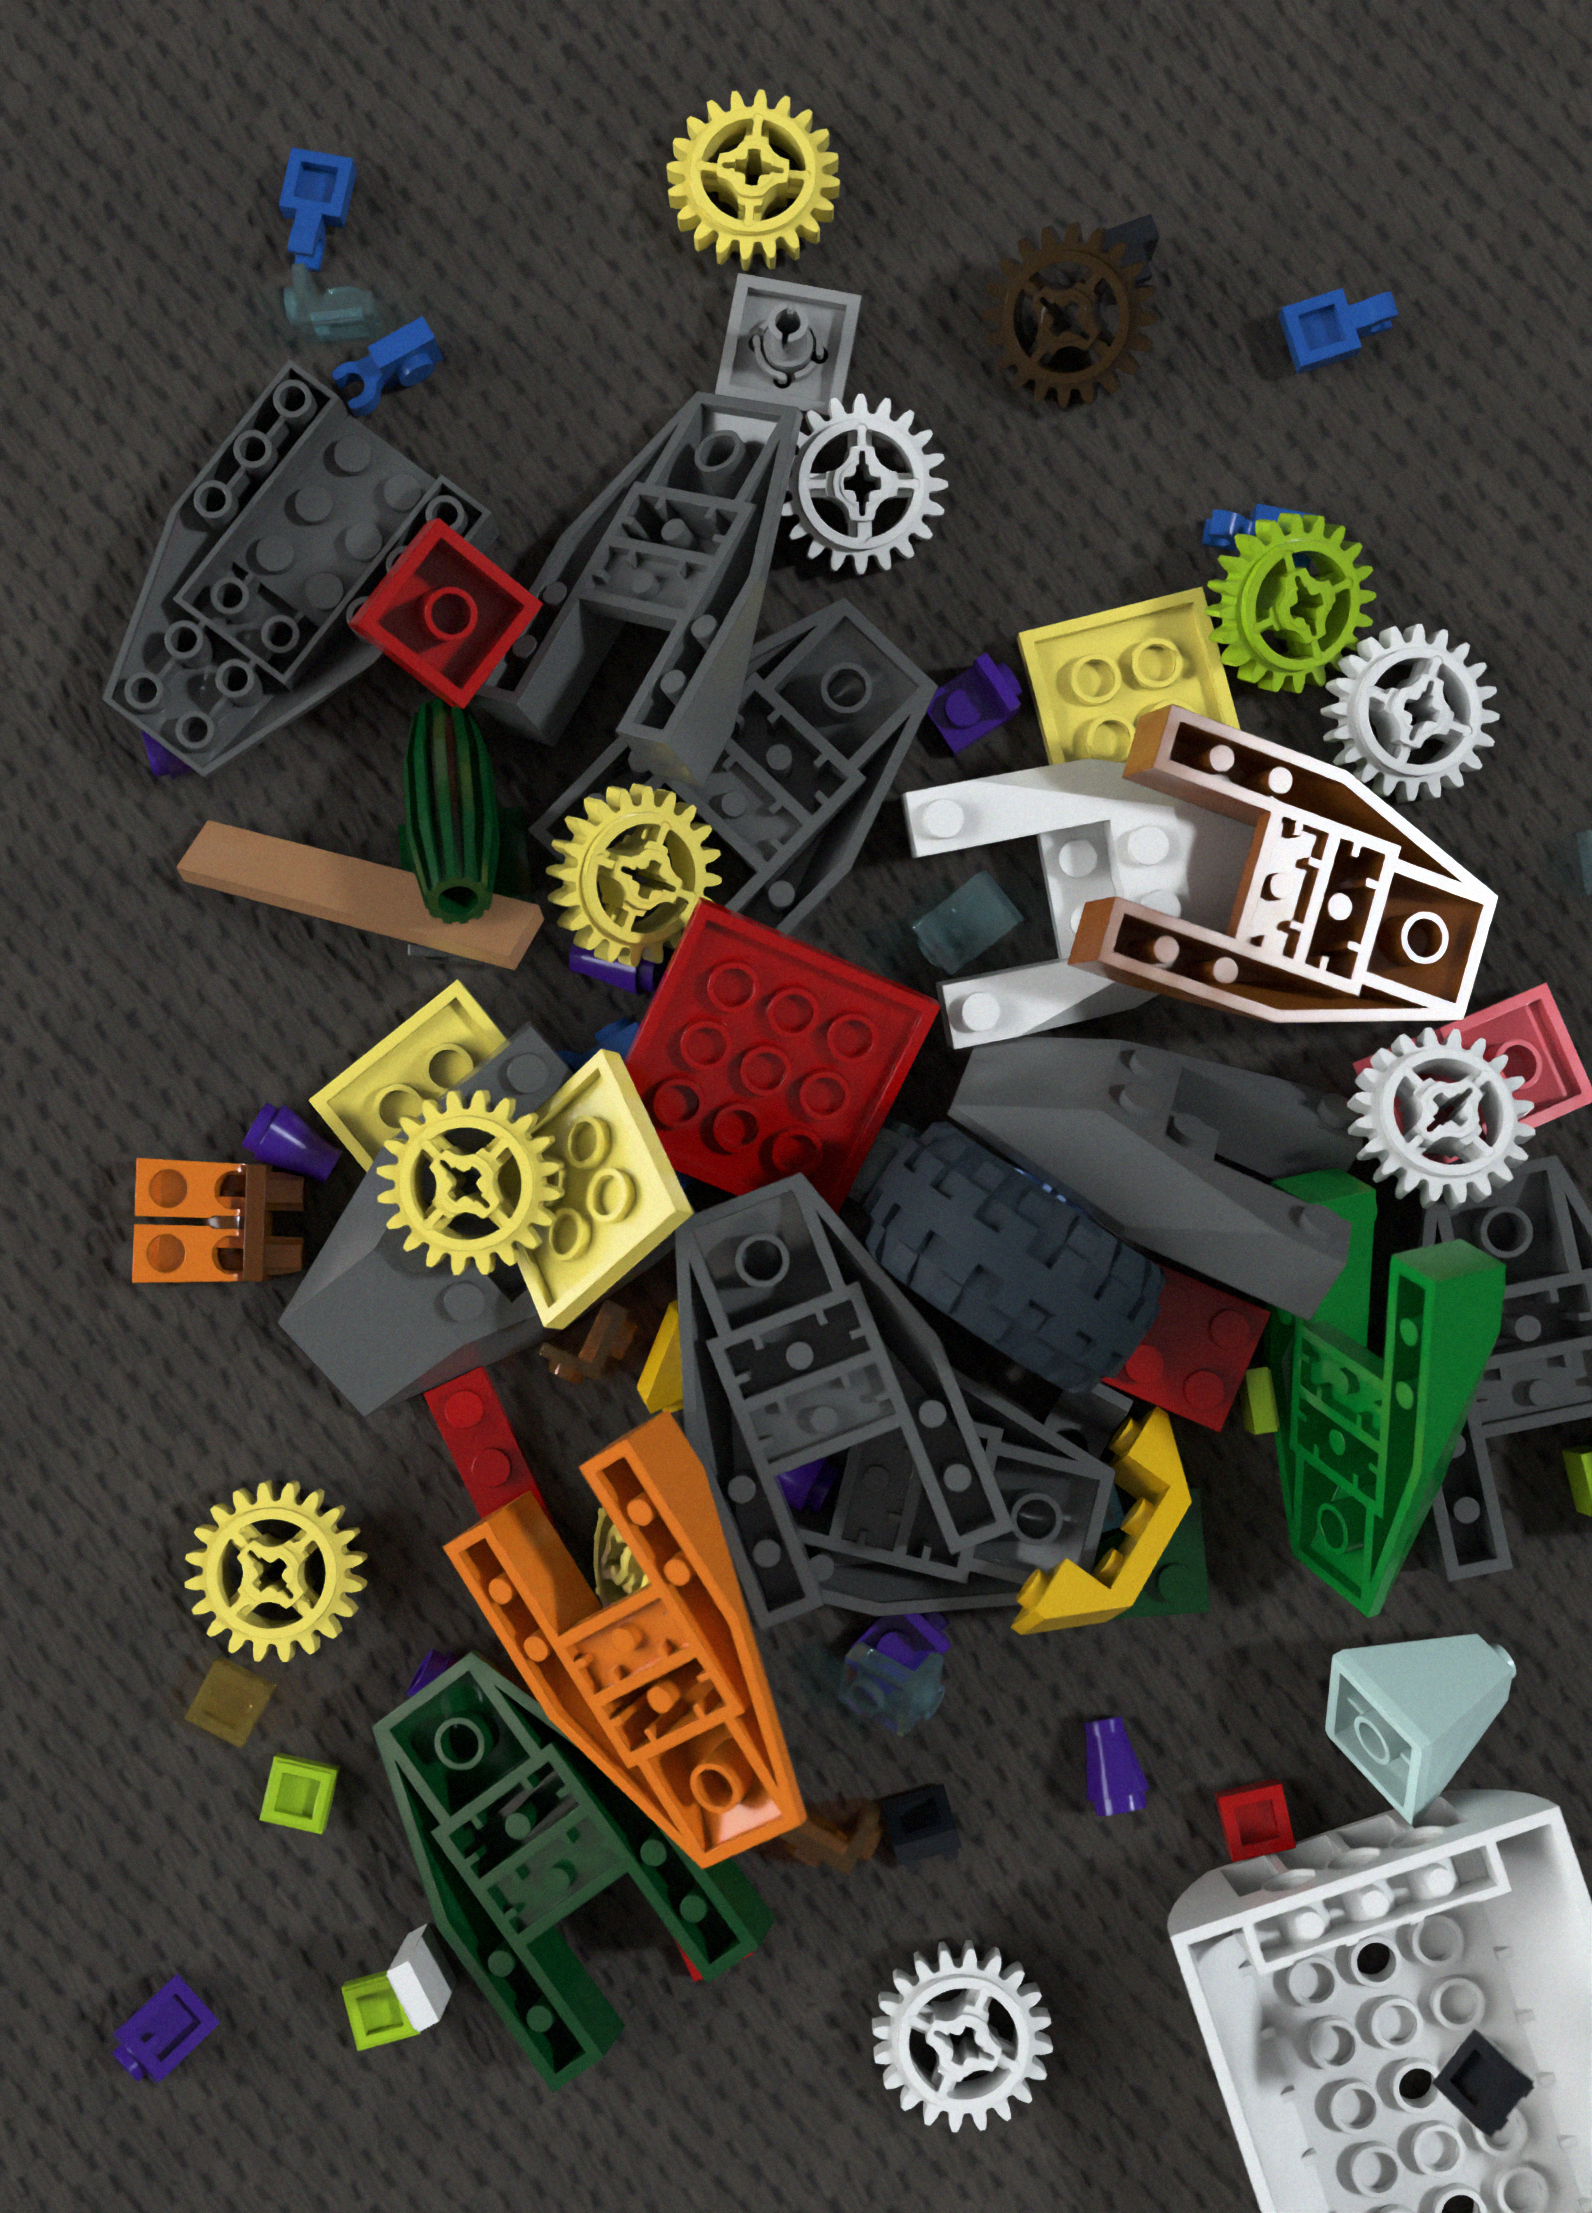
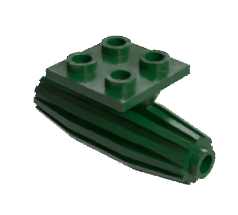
M434 698L430 703H423L419 707V712L415 711L412 717L403 764L402 780L405 824L398 825L401 870L415 873L425 908L429 910V914L435 919L437 917L441 918L444 923L448 924L452 922L465 924L469 923L471 919L475 918L477 920L481 918L484 910H489L493 894L534 903L523 805L497 809L493 767L475 715L472 714L471 708L468 705L464 709L451 707L441 698Z

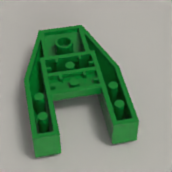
M1334 1167L1271 1181V1187L1309 1204L1325 1206L1335 1212L1340 1218L1351 1222L1352 1227L1347 1263L1310 1321L1271 1303H1265V1310L1271 1313L1264 1328L1263 1361L1264 1366L1271 1370L1280 1427L1277 1428L1278 1431L1274 1432L1292 1555L1362 1614L1370 1618L1379 1615L1444 1480L1501 1329L1503 1296L1506 1288V1265L1462 1239L1392 1254L1385 1358L1383 1360L1367 1349L1374 1222L1377 1218L1376 1189L1340 1168Z

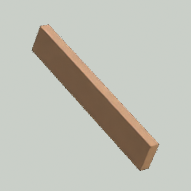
M210 820L206 822L176 867L183 881L512 970H516L544 921L539 905L493 894L492 904L489 910H484L481 918L477 920L475 918L471 919L469 923L460 924V922L444 923L441 918L437 917L435 919L429 914V910L425 908L415 873Z

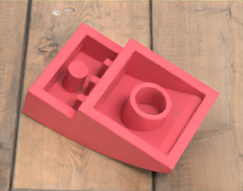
M1547 983L1465 1015L1464 1020L1451 1021L1433 1029L1440 1045L1453 1029H1459L1462 1040L1461 1047L1468 1050L1478 1039L1483 1038L1486 1040L1483 1054L1485 1061L1490 1062L1503 1054L1508 1057V1061L1501 1070L1500 1075L1504 1079L1523 1076L1525 1082L1512 1093V1096L1515 1100H1527L1534 1103V1108L1517 1120L1520 1123L1536 1128L1592 1103L1591 1083ZM1418 1036L1410 1038L1414 1042V1044L1416 1043V1039ZM1375 1054L1352 1063L1357 1076L1364 1068L1374 1069L1370 1059ZM1439 1074L1417 1075L1423 1082L1429 1078L1436 1082H1457L1452 1078ZM1395 1094L1394 1116L1401 1135H1403L1405 1124L1403 1113L1399 1108L1402 1102ZM1478 1104V1124L1483 1129L1479 1137L1485 1142L1487 1132L1486 1120L1480 1104ZM1449 1105L1442 1113L1438 1111L1433 1116L1435 1120L1427 1126V1131L1432 1132L1439 1124L1443 1126L1448 1121L1446 1117L1454 1110V1106ZM1422 1154L1427 1159L1442 1164H1449L1460 1159L1456 1156L1450 1159L1444 1154Z

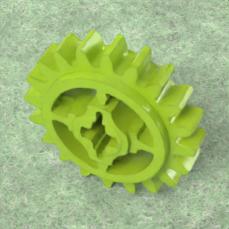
M1280 513L1277 522L1267 519L1256 520L1255 532L1257 537L1239 533L1234 536L1236 546L1240 551L1239 557L1226 555L1218 557L1217 560L1228 572V576L1225 580L1215 579L1208 581L1207 586L1214 592L1220 593L1222 600L1220 603L1205 608V614L1222 618V625L1212 631L1208 637L1210 641L1229 644L1221 655L1220 661L1222 664L1239 666L1237 673L1239 680L1250 683L1258 682V688L1278 692L1282 688L1285 691L1302 693L1305 683L1320 687L1325 685L1326 673L1324 667L1342 672L1338 661L1343 658L1341 655L1343 648L1357 651L1356 644L1360 641L1353 635L1354 628L1357 626H1372L1373 623L1370 617L1360 613V605L1374 600L1376 593L1360 589L1359 583L1366 579L1373 569L1372 566L1353 564L1354 559L1359 555L1363 546L1359 542L1342 541L1346 530L1344 526L1325 524L1324 517L1319 515L1304 514L1301 518L1300 514ZM1296 552L1305 554L1316 565L1320 575L1311 577L1306 568L1295 567L1292 554ZM1272 630L1276 638L1287 641L1286 646L1289 648V651L1277 654L1266 644L1260 633Z

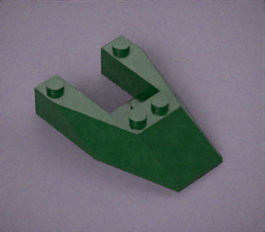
M476 1649L372 1726L436 1926L553 2093L602 2059L625 2027L620 2017L554 1926L556 1923L628 1872L706 1983H709L760 1947L776 1920L740 1867L730 1857L705 1869H701L547 1717L532 1691Z

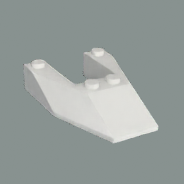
M1091 758L947 784L900 795L912 858L1036 834L1059 958L936 982L947 1045L953 1049H959L1036 1033L1134 1009L1159 995L1067 965L1085 902L1117 896L1225 935L1256 828L1123 779L1122 775L1126 763Z

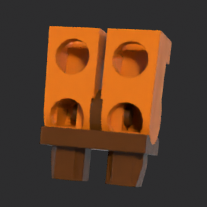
M137 1158L134 1216L203 1218V1226L134 1224L132 1283L272 1281L273 1275L305 1271L307 1268V1237L274 1236L275 1211H308L309 1178L277 1172V1167L270 1165Z

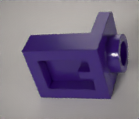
M985 652L974 659L971 668L936 690L925 716L952 757H955L1016 717L1021 705L1017 696L1022 694V690L1009 667L1002 661L995 665Z
M941 1611L877 1616L849 1644V1648L895 1695L938 1651L943 1655L952 1646L949 1637L943 1632L950 1622Z
M176 1974L134 2015L112 2033V2036L120 2044L112 2052V2055L137 2083L146 2074L154 2083H157L165 2078L221 2022L183 1979Z

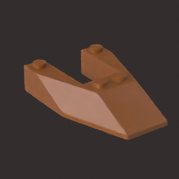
M1173 704L1139 717L1122 775L1123 779L1256 828L1231 916L1224 935L1117 896L1085 902L1067 965L1127 986L1267 1023L1464 1020L1498 898L1496 894L1344 769Z

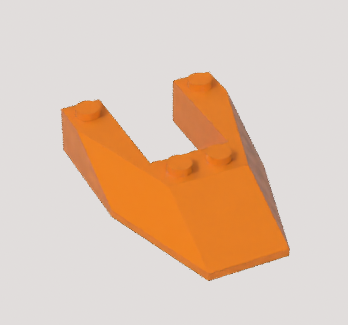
M668 1409L622 1435L579 1466V1469L650 1581L649 1584L603 1608L530 1490L490 1513L443 1546L446 1554L547 1717L701 1869H705L796 1828L807 1819L765 1667L705 1468Z

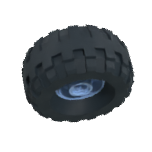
M947 1121L933 1123L919 1139L909 1137L887 1166L863 1205L868 1214L859 1231L861 1245L874 1260L882 1264L891 1274L923 1296L928 1302L968 1328L972 1333L1004 1352L1032 1372L1041 1375L1049 1382L1062 1389H1067L1073 1394L1090 1393L1104 1377L1114 1379L1144 1339L1162 1309L1157 1299L1166 1283L1163 1268L1101 1226L1096 1218L1022 1166L1010 1164Z

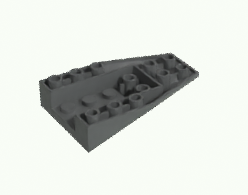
M289 359L171 508L102 700L204 778L208 779L376 667L386 656L348 624L427 521L440 518L483 554L500 535V530L490 510L441 474L435 480L352 417L337 394Z

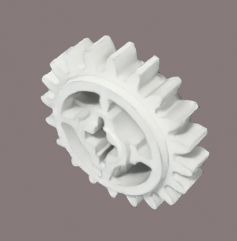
M858 394L855 397L852 413L850 414L844 411L842 404L837 398H833L828 406L829 421H824L819 414L810 410L805 415V418L811 430V435L807 436L799 431L796 445L798 454L794 455L790 472L791 476L786 490V494L790 495L791 501L783 505L781 518L795 516L798 519V524L790 531L787 537L790 541L798 540L805 535H809L812 538L806 554L807 559L815 558L823 549L830 551L829 570L833 572L839 569L844 562L845 556L851 557L853 570L856 575L864 574L868 556L874 557L877 566L882 572L889 570L891 567L890 549H894L904 559H910L914 556L912 545L908 541V536L912 535L924 541L929 540L933 536L927 525L922 522V517H940L944 513V509L939 504L929 499L930 493H937L948 487V481L932 478L929 475V470L945 459L944 455L939 453L925 455L922 452V447L930 440L933 432L929 429L912 436L908 432V428L912 424L914 412L909 410L897 421H892L889 418L891 400L886 397L877 407L875 414L868 412L864 394ZM847 435V451L842 465L836 470L826 473H810L818 452L832 440ZM872 436L884 441L896 451L903 461L907 473H897L881 465L876 457L875 449L872 447ZM859 458L860 470H863L864 480L875 483V490L870 491L864 497L863 505L860 506V514L859 502H856L855 491L845 490L843 482L850 480L855 475L856 467L859 465ZM811 498H823V500L833 502L841 509L844 514L845 523L848 524V536L833 530L820 518ZM893 498H908L905 510L896 524L887 532L872 537V521L880 503L892 500Z
M1415 624L1406 628L1403 636L1396 626L1383 630L1379 634V642L1373 637H1369L1356 644L1360 657L1349 655L1338 661L1340 669L1348 678H1336L1326 683L1325 687L1332 694L1338 696L1340 701L1339 703L1322 708L1321 714L1328 718L1337 719L1339 725L1336 729L1327 732L1323 738L1326 742L1342 741L1345 746L1344 750L1336 756L1333 762L1338 766L1355 761L1357 768L1352 775L1361 783H1366L1374 778L1372 792L1379 798L1389 796L1394 788L1398 803L1414 801L1417 793H1419L1424 801L1438 798L1441 795V786L1451 790L1464 785L1462 774L1459 770L1468 773L1481 769L1483 765L1472 749L1479 750L1494 746L1495 741L1489 735L1483 733L1480 728L1481 725L1499 720L1500 714L1482 708V701L1492 697L1497 693V689L1493 686L1478 687L1476 684V679L1482 675L1487 665L1485 662L1468 667L1464 665L1463 661L1470 648L1467 642L1446 650L1448 631L1445 629L1431 633L1426 640L1422 624ZM1392 665L1413 666L1409 678L1400 681L1396 688L1384 690L1375 686L1380 676ZM1443 691L1447 697L1449 706L1444 699ZM1409 703L1408 711H1405L1404 706ZM1412 716L1417 718L1416 724L1410 725L1412 722ZM1369 718L1376 727L1378 740H1376L1372 732ZM1435 738L1445 742L1440 751L1422 765L1407 763L1411 750L1420 748L1425 740Z
M1429 1027L1420 1033L1415 1044L1406 1034H1402L1391 1044L1392 1052L1381 1047L1370 1059L1374 1069L1364 1068L1354 1081L1365 1092L1356 1093L1347 1104V1107L1364 1115L1348 1128V1134L1358 1137L1365 1136L1370 1141L1356 1155L1358 1160L1379 1158L1381 1166L1376 1170L1373 1180L1378 1183L1387 1179L1390 1175L1398 1177L1399 1180L1395 1191V1197L1398 1199H1402L1415 1187L1419 1188L1421 1206L1425 1209L1432 1206L1439 1199L1441 1193L1444 1195V1200L1450 1210H1456L1465 1203L1467 1194L1477 1204L1485 1200L1492 1194L1491 1185L1501 1189L1513 1179L1509 1168L1519 1167L1528 1158L1527 1153L1517 1145L1527 1142L1535 1135V1129L1517 1121L1534 1108L1533 1102L1515 1100L1512 1096V1093L1525 1082L1523 1076H1515L1508 1079L1502 1078L1500 1072L1505 1067L1508 1057L1503 1054L1490 1062L1485 1061L1483 1054L1486 1040L1483 1038L1478 1039L1468 1050L1461 1047L1462 1040L1459 1029H1453L1444 1038L1441 1045L1438 1043L1435 1032ZM1439 1074L1452 1078L1457 1082H1436L1431 1078L1423 1082L1417 1075ZM1395 1094L1402 1102L1399 1108L1403 1113L1405 1124L1403 1135H1401L1394 1116ZM1478 1104H1480L1486 1120L1487 1132L1485 1142L1479 1137L1483 1129L1478 1124ZM1449 1105H1453L1454 1110L1446 1117L1448 1121L1443 1126L1439 1124L1432 1132H1428L1427 1126L1435 1120L1433 1116L1438 1111L1442 1113ZM1422 1154H1444L1450 1159L1456 1156L1461 1158L1465 1164H1442L1429 1160L1422 1156Z
M966 1940L962 1948L961 1957L954 1959L948 1946L943 1941L939 1942L937 1963L930 1964L927 1958L917 1951L913 1953L917 1973L915 1976H910L905 1971L897 1968L892 1972L894 1984L900 1994L892 1992L879 1993V2007L890 2016H880L872 2019L873 2035L885 2039V2041L873 2047L875 2063L891 2064L883 2073L886 2089H893L904 2085L900 2095L901 2108L904 2111L911 2109L919 2101H924L923 2116L926 2125L930 2126L937 2119L941 2111H947L951 2131L958 2132L963 2115L970 2113L976 2126L982 2131L986 2129V2110L989 2108H994L1004 2120L1008 2121L1011 2119L1007 2100L1010 2095L1026 2103H1030L1033 2100L1029 2086L1024 2078L1030 2077L1036 2080H1045L1047 2076L1044 2064L1034 2055H1045L1053 2052L1050 2036L1039 2032V2030L1051 2024V2018L1047 2008L1033 2007L1042 1997L1036 1982L1019 1987L1025 1974L1019 1961L1012 1963L1004 1971H1000L1001 1955L997 1947L991 1948L983 1961H977L972 1940ZM953 1989H967H963L960 1995L951 2001H932L930 2005L926 2004L943 1992ZM992 1998L998 2000L1013 2019L1014 2031L1012 2042L999 2037L997 2029L988 2022V2007ZM965 2026L972 2028L974 2039L963 2037L959 2045L952 2044L950 2033L961 2035ZM911 2028L925 2034L926 2043L931 2045L936 2051V2064L932 2073L921 2065L912 2052L909 2044ZM974 2071H991L978 2079L962 2081L964 2077Z

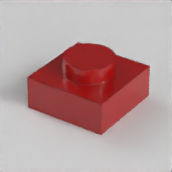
M1277 1778L1214 1792L1228 1856L1232 1862L1296 1848L1282 1784Z

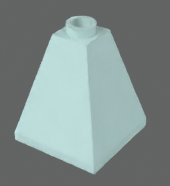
M1477 1633L1343 1649L1332 1656L1325 1731L1338 1748L1412 1826L1422 1820L1508 1701L1511 1680L1516 1676L1515 1664L1503 1647L1496 1643L1488 1645Z

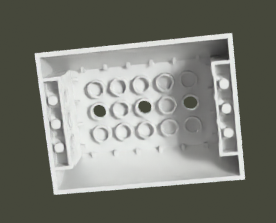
M1498 1789L1449 1790L1440 1793L1422 1820L1412 1826L1396 1809H1392L1295 1842L1296 1848L1237 1861L1207 1871L1179 1897L1168 1916V1932L1261 2213H1442L1444 2204L1450 2198L1457 2195H1465L1473 2199L1474 2207L1472 2213H1592V1902L1558 1805L1548 1799L1518 1791ZM1382 1943L1388 1946L1390 1953L1389 1962L1381 1972L1365 1974L1358 1970L1357 1958L1360 1951L1366 1945ZM1474 2028L1489 2038L1534 2081V2089L1527 2098L1523 2097L1507 2117L1509 2121L1501 2131L1497 2130L1492 2138L1477 2129L1432 2084ZM1412 2069H1425L1431 2073L1432 2079L1428 2092L1417 2099H1408L1401 2096L1399 2085L1402 2077Z

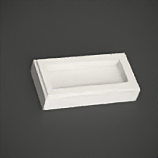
M427 1923L408 1933L386 1975L413 2029H417L418 2032L440 2021L457 1983V1979Z

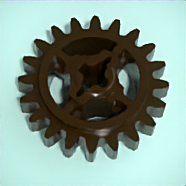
M1072 222L1068 225L1064 242L1059 239V235L1052 225L1044 227L1041 231L1042 249H1039L1036 243L1028 237L1019 240L1017 244L1019 253L1023 258L1022 263L1008 256L1001 258L998 264L1003 273L1008 276V282L1002 280L991 281L985 287L991 295L1000 299V305H994L981 311L982 318L996 321L999 324V330L988 335L984 339V344L988 346L1001 344L1006 349L1005 353L996 361L994 367L996 370L1007 368L1012 364L1018 367V372L1012 382L1014 390L1022 387L1031 379L1036 382L1034 401L1037 403L1044 400L1051 392V389L1055 388L1057 389L1060 408H1066L1071 403L1077 388L1084 402L1087 405L1093 404L1097 400L1098 395L1097 382H1100L1108 392L1114 394L1121 388L1116 368L1133 376L1141 368L1136 358L1131 355V349L1149 351L1153 347L1154 342L1148 336L1140 333L1139 328L1140 326L1154 324L1159 320L1158 313L1141 308V302L1156 293L1157 288L1154 285L1137 286L1135 283V278L1142 273L1147 265L1145 260L1134 262L1129 266H1125L1122 263V259L1129 246V242L1126 239L1113 246L1109 251L1104 248L1106 240L1105 227L1100 226L1096 228L1089 237L1088 242H1084L1082 239V228L1079 222ZM1060 262H1074L1090 267L1082 280L1072 286L1062 285L1057 281L1051 283L1039 273L1045 267ZM1108 285L1113 290L1119 310L1116 336L1107 330L1108 324L1103 319L1100 310L1101 298ZM1025 296L1032 301L1031 307L1036 312L1039 321L1038 334L1033 345H1031L1026 336L1022 321V306ZM1074 301L1081 308L1076 318L1082 326L1075 324L1066 330L1059 323L1064 313L1058 305L1064 307ZM1066 346L1078 347L1084 351L1089 348L1101 358L1092 364L1081 367H1064L1050 362L1055 354Z

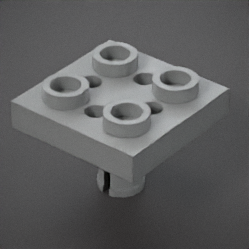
M738 273L715 394L798 407L803 415L802 419H806L805 415L807 412L813 410L824 421H829L828 406L830 400L837 398L841 404L843 402L862 295ZM760 340H763V348H764V351H762V352H761V342H760ZM751 341H753V347L755 348L754 352L749 348ZM816 351L817 359L821 360L825 352L828 359L822 364H817L811 360L813 352ZM787 376L791 379L790 386L785 389H780L774 384V379L778 380L780 384L787 383Z

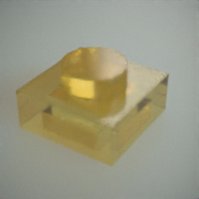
M220 1656L214 1661L185 1719L242 1749L248 1743L277 1685Z

